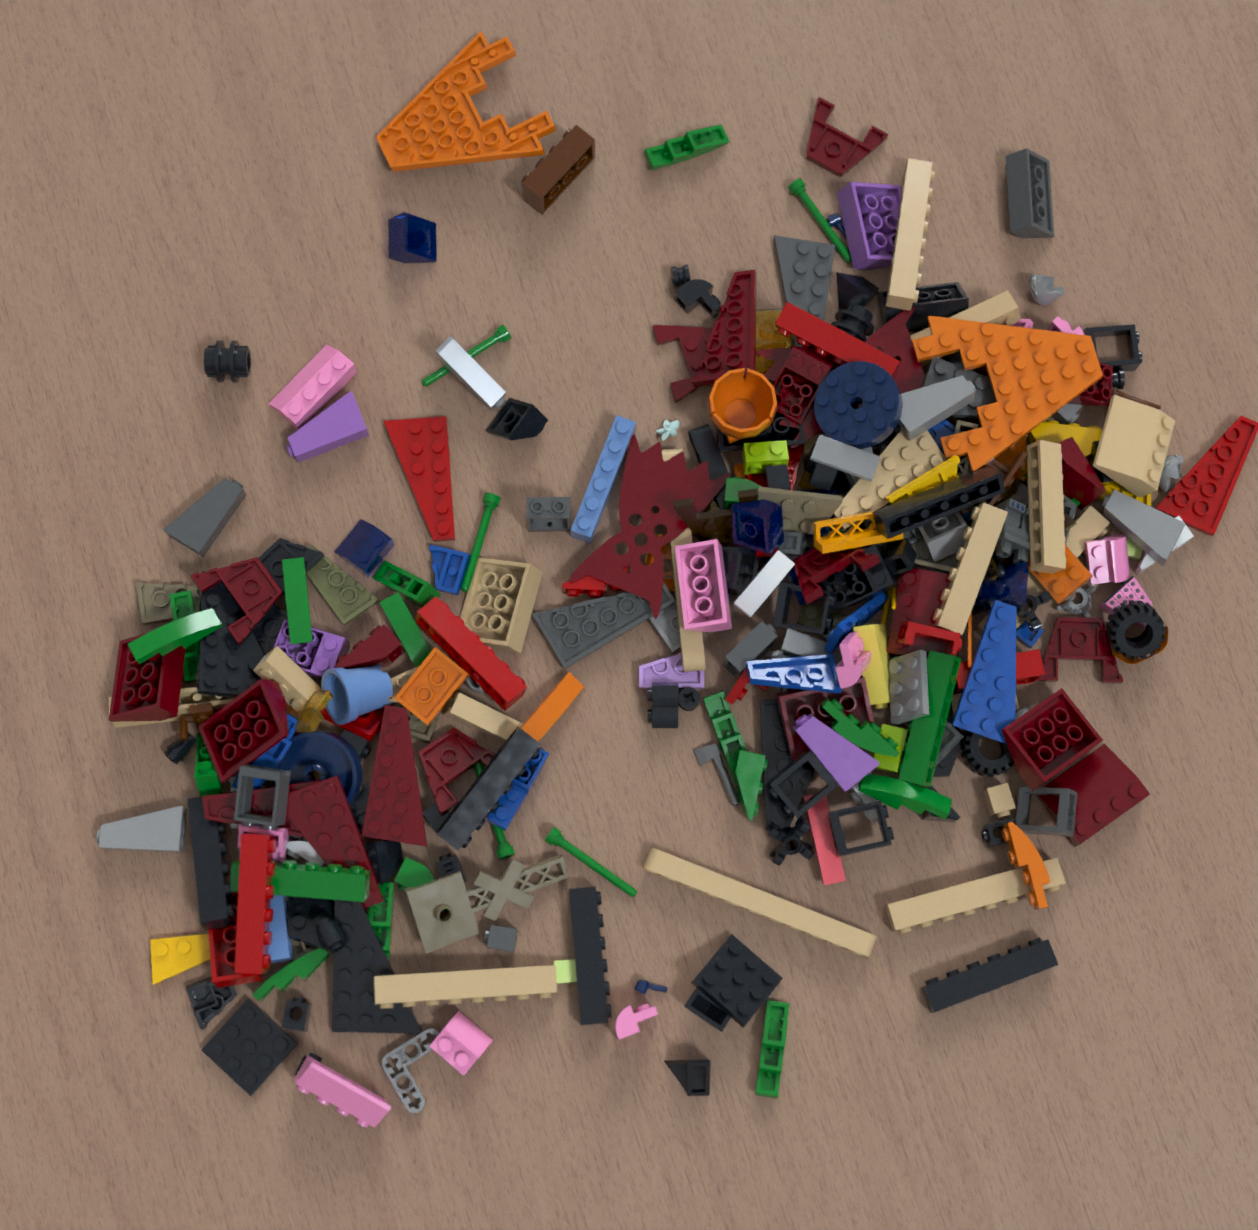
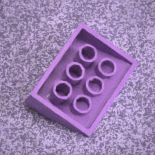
M850 182L837 192L854 269L871 270L891 266L902 193L900 185Z

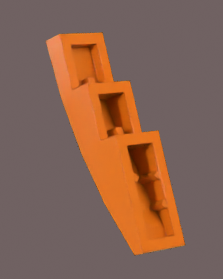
M567 672L539 703L540 705L526 719L527 721L520 728L536 741H539L569 707L584 686L570 672Z

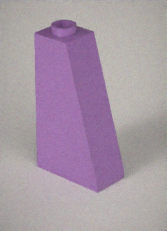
M352 391L288 437L290 445H287V449L291 458L295 456L299 463L369 436Z
M804 714L795 721L796 725L793 729L845 792L880 764L872 756L811 714L808 716Z

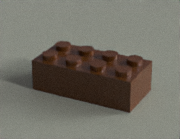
M578 125L568 129L564 133L562 140L551 147L549 154L537 162L535 169L523 177V200L543 215L594 160L595 139Z

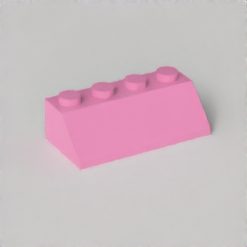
M326 344L275 396L269 405L298 430L311 421L357 373L356 367L339 350Z
M718 539L675 546L684 629L700 632L732 629L723 551Z
M307 1056L294 1078V1082L298 1084L296 1087L298 1090L307 1095L309 1092L317 1095L316 1100L326 1106L330 1102L337 1106V1112L346 1117L349 1114L356 1117L355 1122L366 1128L368 1125L375 1128L391 1109V1105L386 1099L310 1056Z

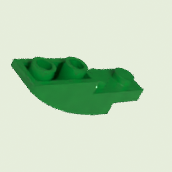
M826 697L821 702L822 707L835 718L831 723L832 728L842 737L874 753L897 757L900 754L896 748L898 744L890 736L885 738L880 733L882 729L873 721L870 724L864 720L859 726L860 721L853 714L847 715L843 712L842 709L844 707L835 698L831 701Z

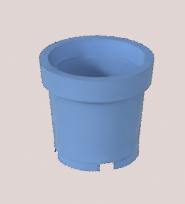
M380 664L352 669L340 667L327 669L324 672L321 681L323 702L329 716L336 724H347L356 720L360 715L383 708L385 705H390L391 701L388 702L389 697L393 696L392 683L388 673L382 672L380 669L382 668Z

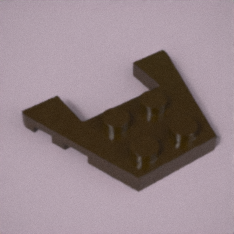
M758 489L738 491L740 507L696 513L693 498L673 501L674 510L700 542L718 539L721 545L748 540L758 500Z

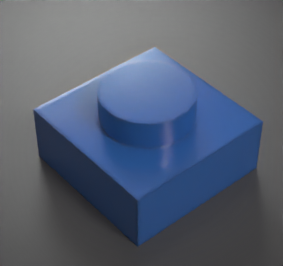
M1025 620L1016 631V639L1030 649L1043 634L1044 630L1040 628L1031 633Z

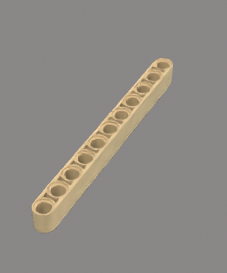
M682 448L662 450L663 461H668L682 452ZM689 527L670 542L683 672L705 670L702 632L684 629L675 546L692 543V534Z
M655 848L650 849L643 867L648 872L866 958H870L877 939L873 934Z

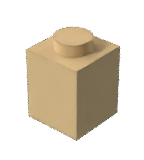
M1008 783L986 788L983 791L990 816L1006 817L1011 815L1010 811L1016 808Z

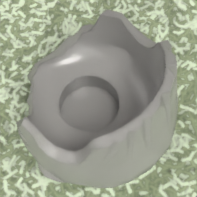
M1031 274L1028 280L1032 299L1043 306L1054 302L1064 295L1065 291L1063 287L1053 286V281L1055 280L1053 276Z
M1176 454L1166 457L1159 486L1164 493L1171 487L1170 478L1176 480L1181 477L1180 469L1183 464V456Z

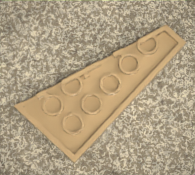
M901 430L880 454V460L872 481L860 478L842 499V504L834 512L833 517L839 518L879 510L890 504L886 500V496L946 461L945 456L928 430L911 441L908 440ZM849 522L844 523L840 528L844 531L851 527L852 524Z

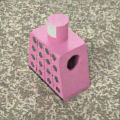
M1132 576L1107 598L1099 608L1108 615H1113L1115 607L1119 609L1121 603L1125 602L1127 605L1129 600H1134L1136 604L1138 600L1143 601L1145 605L1146 603L1151 606L1153 604L1138 581ZM1137 622L1138 625H1139L1143 630H1145V628H1146V623H1145V622Z

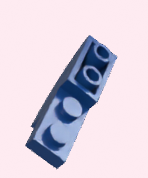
M287 714L288 736L249 765L276 768L291 746L292 742L290 739L300 721ZM239 773L231 785L235 789L238 786ZM254 778L253 789L260 788L267 779Z
M539 748L540 751L533 760L529 759L525 764L527 768L520 777L516 776L511 782L513 784L511 790L506 795L502 794L497 800L499 805L492 813H489L486 821L504 831L507 830L549 756L548 752Z

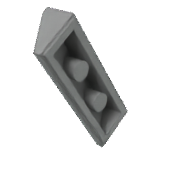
M819 435L810 460L871 482L880 457Z

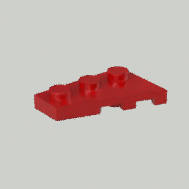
M323 699L314 708V715L368 741L381 729L384 709H377L358 716L352 722L338 725L329 716Z

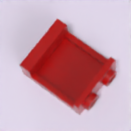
M909 621L901 622L896 644L908 646L913 645L915 635L945 642L943 653L948 655H956L962 647L961 633Z

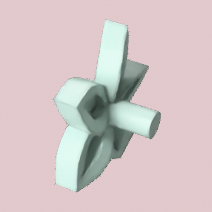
M665 420L663 423L664 428L658 429L656 432L662 434L661 439L664 441L669 435L671 437L677 435L676 430L680 422L676 420L670 423L668 420Z

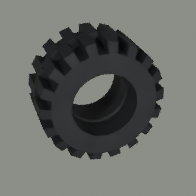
M1129 600V604L1126 605L1123 602L1120 604L1121 607L1119 609L1115 607L1113 609L1114 614H1109L1107 617L1110 622H1106L1105 626L1107 628L1106 634L1115 650L1125 658L1131 656L1133 660H1137L1139 656L1145 659L1149 653L1151 656L1155 654L1154 650L1161 648L1160 642H1164L1165 637L1163 634L1166 633V628L1163 626L1165 624L1156 610L1150 604L1146 603L1145 605L1140 600H1138L1137 604L1134 600ZM1135 622L1146 623V628L1141 635L1134 638L1125 637V632L1131 624Z
M967 731L961 745V749H963L961 756L962 758L965 757L966 761L964 763L966 766L970 765L972 767L970 769L972 772L977 771L980 776L987 775L988 777H993L994 775L1002 774L1014 765L1007 744L999 742L1001 755L998 759H987L979 750V741L984 736Z

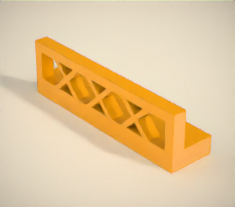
M873 511L813 522L814 547L822 554L903 539V533L890 539L884 537L877 531L875 520L873 519ZM864 519L873 521L867 529L862 530L859 528ZM849 522L852 524L848 532L841 533L838 531L844 523ZM829 526L832 528L827 536L820 537V527Z

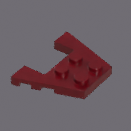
M819 97L806 159L842 177L886 141L888 134L872 125L863 142L858 141L826 123L835 105Z
M653 326L658 346L679 341L690 378L670 383L675 403L681 401L683 397L693 393L700 387H694L692 380L698 373V365L700 360H703L706 352L705 347L713 328Z
M813 548L794 559L793 562L795 563L794 567L805 603L809 604L824 595L822 588L817 583L825 581L828 576L842 571L851 563L864 572L880 563L877 554L872 553L868 555L862 549H846L822 554L817 548Z
M258 557L233 563L227 567L213 568L207 572H197L190 575L201 593L222 582L246 615L227 627V630L238 645L245 640L282 595V590Z
M1056 618L1042 661L1045 675L1038 681H1058V660L1101 661L1102 683H1123V677L1119 673L1117 661L1112 654L1110 641L1101 618Z
M455 728L449 730L418 753L441 816L458 803L446 788V785L479 762L486 767L495 756V753L489 749L482 748L476 741Z

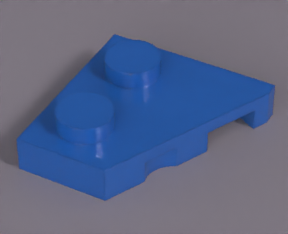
M430 544L429 549L432 555L436 589L440 592L458 596L469 562V553Z

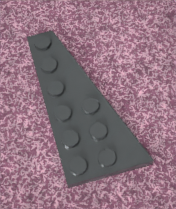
M774 235L785 301L824 321L835 245ZM792 336L794 346L801 347L802 345L796 342L797 338Z
M937 357L932 358L922 387L963 375L967 381L970 380L976 389L975 401L951 416L955 418L979 419L976 408L996 402L989 377L971 370L964 371L963 367Z
M663 583L660 612L676 603L665 583ZM629 592L575 603L566 607L553 608L544 612L532 613L564 669H567L653 617L649 601Z

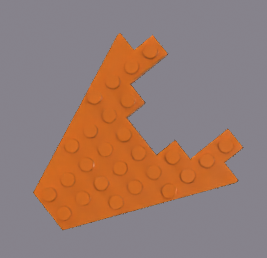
M478 33L376 136L392 172L490 162L545 154L538 139L556 131L555 125L547 111L509 128L502 113L483 122L470 98L488 88L481 75L482 72L517 56L508 37H504L489 45L483 33Z
M928 316L927 320L932 335L912 340L917 362L959 352L964 371L986 366L996 402L976 408L981 428L940 438L945 459L947 460L954 455L958 457L967 455L972 472L984 467L1103 376L1092 338L1088 335Z

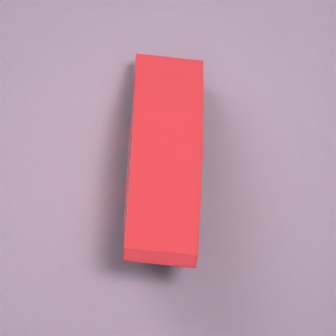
M815 794L803 796L804 803ZM826 796L806 811L807 819L809 820L808 824L811 825L810 834L814 843L823 885L846 881L841 857H837L827 814L830 812Z

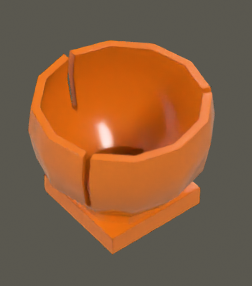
M745 368L730 370L717 379L707 400L710 418L714 425L725 434L729 444L740 439L759 435L771 425L778 408L774 386L763 374L748 368L745 379L743 378Z

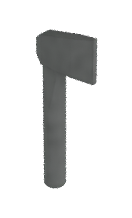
M715 743L695 749L694 752L700 766L713 759L732 806L738 805L740 801L721 758L722 749L720 745Z

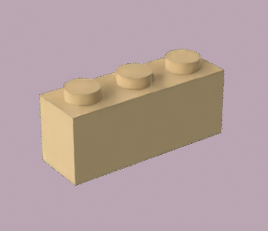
M278 646L268 652L253 670L262 679L278 682L286 702L299 715L304 714L313 707L322 695L321 687Z

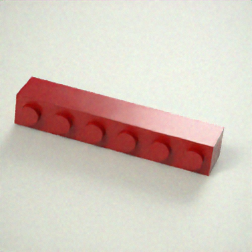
M786 302L775 322L778 333L785 337L791 335L797 338L796 342L804 347L810 345L816 348L814 352L823 357H826V355L833 357V362L840 366L855 361L871 362L885 369L893 377L900 365L899 360L789 302Z
M435 597L417 611L415 622L460 667L468 672L469 676L504 711L524 696L527 688L524 680L516 676L510 670L508 664L501 661L495 655L491 647L485 646L480 641L477 633L470 631L465 626L464 621L459 616H455L444 601H440Z
M241 834L234 973L263 974L271 966V955L268 954V945L272 943V932L269 931V924L273 920V909L270 908V902L274 897V885H271L272 876L275 875V862H272L277 846L276 839H273L274 834Z

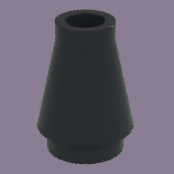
M188 733L187 741L177 739L166 747L165 756L176 765L179 762H183L196 739L190 733Z

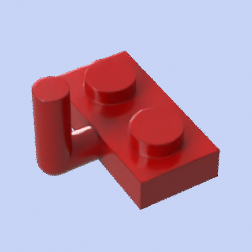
M746 668L725 699L731 705L737 699L741 701L748 692L745 688L750 682ZM756 685L764 692L769 687L764 685Z

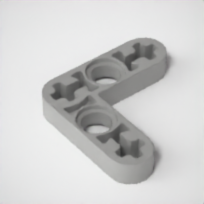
M436 1029L423 1031L386 1054L382 1059L383 1070L405 1108L411 1113L421 1112L426 1105V1100L407 1066L433 1050L429 1047L432 1043L424 1045L427 1050L423 1052L422 1046L417 1042V1039L421 1038V1042L427 1040L428 1033L438 1036L440 1032ZM410 1044L418 1047V1054L413 1058L406 1055V1048ZM388 1058H397L396 1067L398 1070H401L403 1067L405 1072L399 1073L393 1078L391 1074L396 1072L393 1067H387L386 1064L389 1063ZM401 1076H406L410 1080V1086L405 1090L400 1089L397 1084ZM413 1087L416 1092L412 1093L414 1098L421 1099L418 1109L410 1107L409 1104L412 1100L409 1095L406 1098L403 1096V1093L410 1092Z

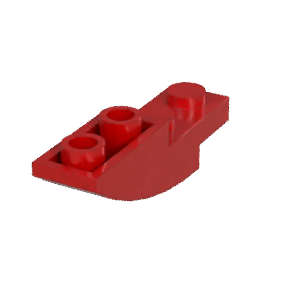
M628 566L623 567V572L626 574L628 573ZM589 575L572 583H569L568 580L562 584V592L567 593L566 595L570 597L588 594V597L600 598L601 595H605L606 587H610V590L621 591L622 589Z

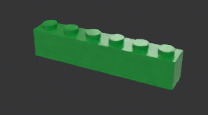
M929 651V655L926 656L929 715L910 721L909 739L905 742L903 749L905 753L904 759L898 769L899 780L931 787L961 663V658L935 651Z
M240 858L231 865L230 891L238 892ZM284 861L283 863H275V875L272 876L271 885H274V895L365 902L369 897L370 870H364L362 866H351L349 869L341 868L342 866L339 864H330L328 867L319 866V863L315 862L299 865L296 861Z

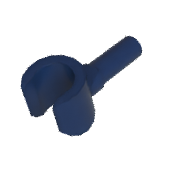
M838 214L828 216L826 219L831 227L837 226L847 240L840 216Z
M639 980L634 988L642 994H646L648 988L667 992V987L654 985L645 980Z

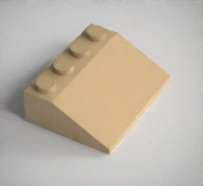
M1113 395L1093 466L1137 497L1157 491L1175 420L1159 409Z
M478 558L460 618L470 631L477 633L480 641L485 646L501 651L521 653L543 572L530 563Z

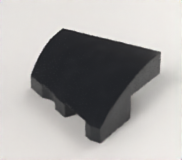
M212 976L186 986L201 1030L205 1029L214 1016L218 1015L223 1010V1007L237 996L235 986L217 988L212 983Z

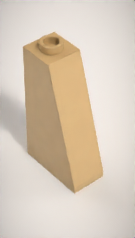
M460 692L452 696L442 714L503 742L508 739L517 726L520 728L523 723Z

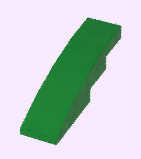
M722 124L686 132L683 137L666 140L664 145L646 148L643 154L650 170H655L713 151L727 145L729 139Z
M304 557L284 559L282 564L291 645L313 642Z
M191 590L169 594L173 621L196 613ZM198 641L187 647L185 651L183 669L187 683L197 681Z
M397 592L379 603L416 668L422 664L431 650L402 597Z
M211 608L163 625L128 643V646L136 661L141 664L158 653L164 656L181 645L185 649L223 625L214 609Z
M721 690L702 699L733 777L732 766L736 749L747 750L733 713L729 708L728 702L725 700V693Z
M867 774L860 780L858 791L896 810L902 805L920 815L927 810L943 819H946L950 813L952 799L910 782L886 776Z
M385 882L383 885L379 884L384 901L369 907V918L390 961L394 883Z
M320 948L307 953L271 976L252 996L258 1001H263L276 986L281 991H284L298 976L303 980H307L331 954Z
M767 1000L757 1071L756 1096L778 1098L790 1003Z

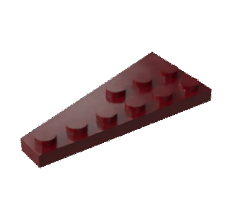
M755 269L734 272L727 290V298L724 305L720 308V316L718 321H715L706 344L703 360H700L698 373L692 380L694 387L712 385L730 370L745 368L744 379L746 378L747 368L756 371L757 274Z
M385 705L362 836L428 847L408 711L406 708Z
M339 775L288 792L286 815L327 866L339 864L342 866L341 868L349 869L351 866H362L364 870H370L369 897L365 902H362L363 908L383 902L382 892Z
M322 780L289 784V792ZM276 786L253 789L250 813L273 816ZM237 791L203 796L205 819L240 825L242 821L234 820ZM287 815L285 825L276 826L287 828L289 835L303 836Z

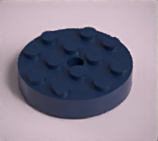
M865 361L846 363L831 371L821 382L814 401L815 417L823 432L831 439L858 449L869 448L884 441L896 428L903 408L900 389L892 376L882 367ZM863 402L860 408L854 409V405Z
M324 730L305 732L290 739L292 744L276 767V769L291 771L289 784L317 781L314 777L315 770L319 774H324L320 776L319 780L339 775L349 805H351L358 796L362 784L361 762L351 744L343 737Z

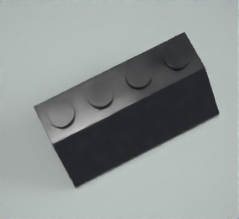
M959 282L916 287L915 290L919 291L917 303L912 304L914 310L906 322V327L910 330H919L921 327H929L928 316L950 318L969 309V298ZM888 291L877 292L882 325H885L896 315L904 311L903 309L886 307Z
M776 411L771 425L759 435L740 439L730 444L725 434L715 426L720 452L743 450L744 443L784 440L787 441V446L805 445L803 422L801 424L798 423L799 429L790 427L788 419L784 418L785 415ZM783 419L787 422L788 426H783L779 423ZM799 433L800 440H794Z

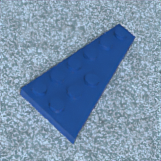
M994 600L951 725L1006 744L1001 730L1015 721L1016 607Z

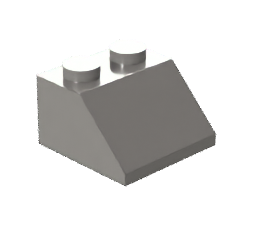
M959 511L917 527L931 558L936 562L958 552L960 547L963 548L965 543L963 536L968 526Z

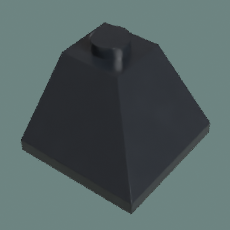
M510 398L486 432L511 441L537 437L544 429L548 419L533 404Z

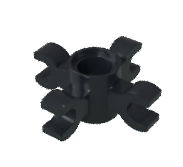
M1020 580L1011 583L1012 585L1009 588L1017 600L1014 604L1016 615L1026 619L1031 633L1039 630L1042 624L1034 611L1037 609V606L1050 602L1052 597L1049 591L1034 597L1025 594ZM1021 602L1028 603L1030 611L1024 610L1021 607Z
M800 816L794 827H785L783 829L773 822L768 824L766 830L769 831L768 835L780 841L778 847L774 848L770 853L773 863L780 866L787 854L795 855L799 852L808 860L815 854L811 850V845L800 840L802 835L811 828L807 818Z

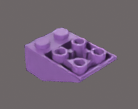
M284 619L274 648L278 646L307 675L322 680L324 672L327 669H333L337 659L347 654L350 643L344 637L312 628L313 642L291 645L288 620Z

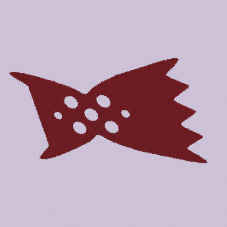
M911 307V311L904 310L896 315L865 342L872 347H880L884 353L893 358L895 356L902 358L892 377L898 385L901 394L922 388L926 377L921 363L917 362L912 340L906 327V322L911 316L914 307ZM801 346V348L833 364L832 371L840 366L833 362V357L829 355L823 357L814 352L816 348ZM793 347L765 349L756 352V354L775 361L764 374L767 380L776 381ZM859 402L856 405H854L855 408L858 407L862 402ZM814 403L803 420L805 442L823 431L815 417ZM787 416L784 417L788 419L790 427L799 429L798 422ZM783 419L779 423L780 425L788 426L787 422ZM799 433L794 440H800ZM801 444L791 445V448H795Z
M635 434L632 435L620 490L619 518L622 530L596 549L575 570L569 579V583L588 575L648 600L652 614L656 619L660 612L663 591V556L661 548L688 528L687 524L674 510L673 501L693 498L696 513H702L725 485L726 478H730L731 473L710 481L707 461L687 471L683 451L668 461H663L660 442H657L641 453ZM653 506L659 507L658 513H652L651 509ZM632 514H639L642 517V523L639 526L630 525L629 517ZM658 524H663L667 527V533L663 537H658L654 533V528ZM639 533H644L648 537V542L644 546H638L634 541L635 536ZM620 542L628 545V552L624 555H619L615 552V546ZM642 554H652L654 557L653 563L648 566L643 565L640 561ZM629 566L631 568L630 573H624L623 567Z

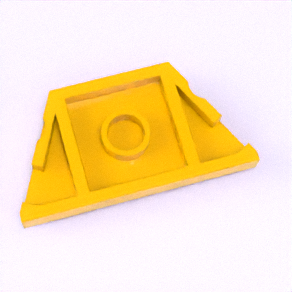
M957 455L952 456L886 496V500L894 504L959 478L957 466L960 464V458Z

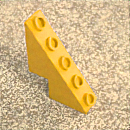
M1050 420L1041 423L1027 434V440L1030 444L1038 440L1059 443L1073 437L1085 458L1088 459L1091 454L1092 442L1100 440L1102 429L1098 426L1080 427L1076 423L1064 425Z

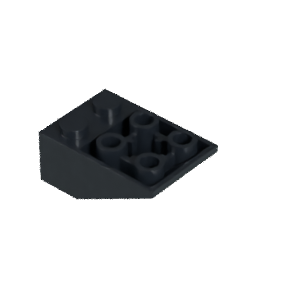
M875 544L864 550L865 554L868 555L872 553L877 554L880 563L864 572L851 563L842 571L835 572L822 582L825 590L833 591L835 596H837L835 612L880 595L899 585L895 575H892L883 560L885 554L881 546Z
M722 547L728 594L740 596L757 575L760 557H756V550Z

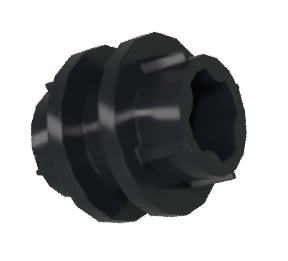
M853 303L849 304L847 309L838 310L835 314L837 322L831 323V325L863 342H866V336H870L874 332V326L871 323L872 313L866 308Z
M223 340L216 341L215 345L205 348V374L207 377H216L218 383L224 382L226 375H230L233 383H238L240 378H248L251 372L250 349L248 346H239L238 341H231L230 348H225Z

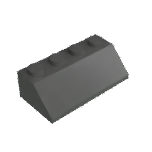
M1027 148L1007 155L1005 170L1007 173L1006 189L1008 191L1007 207L1010 218V233L1021 238L1054 237L1049 160Z

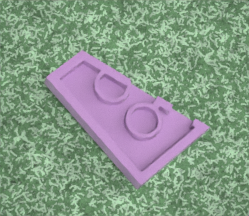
M678 653L677 655L639 666V689L652 688V682H678L679 689L686 687L704 689V670L683 672L681 653Z

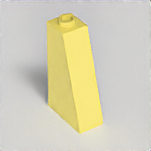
M872 624L853 627L854 632L858 631L859 638L863 640L864 650L862 652L871 651L870 664L862 674L866 680L870 705H875V709L888 708L890 689L886 626Z

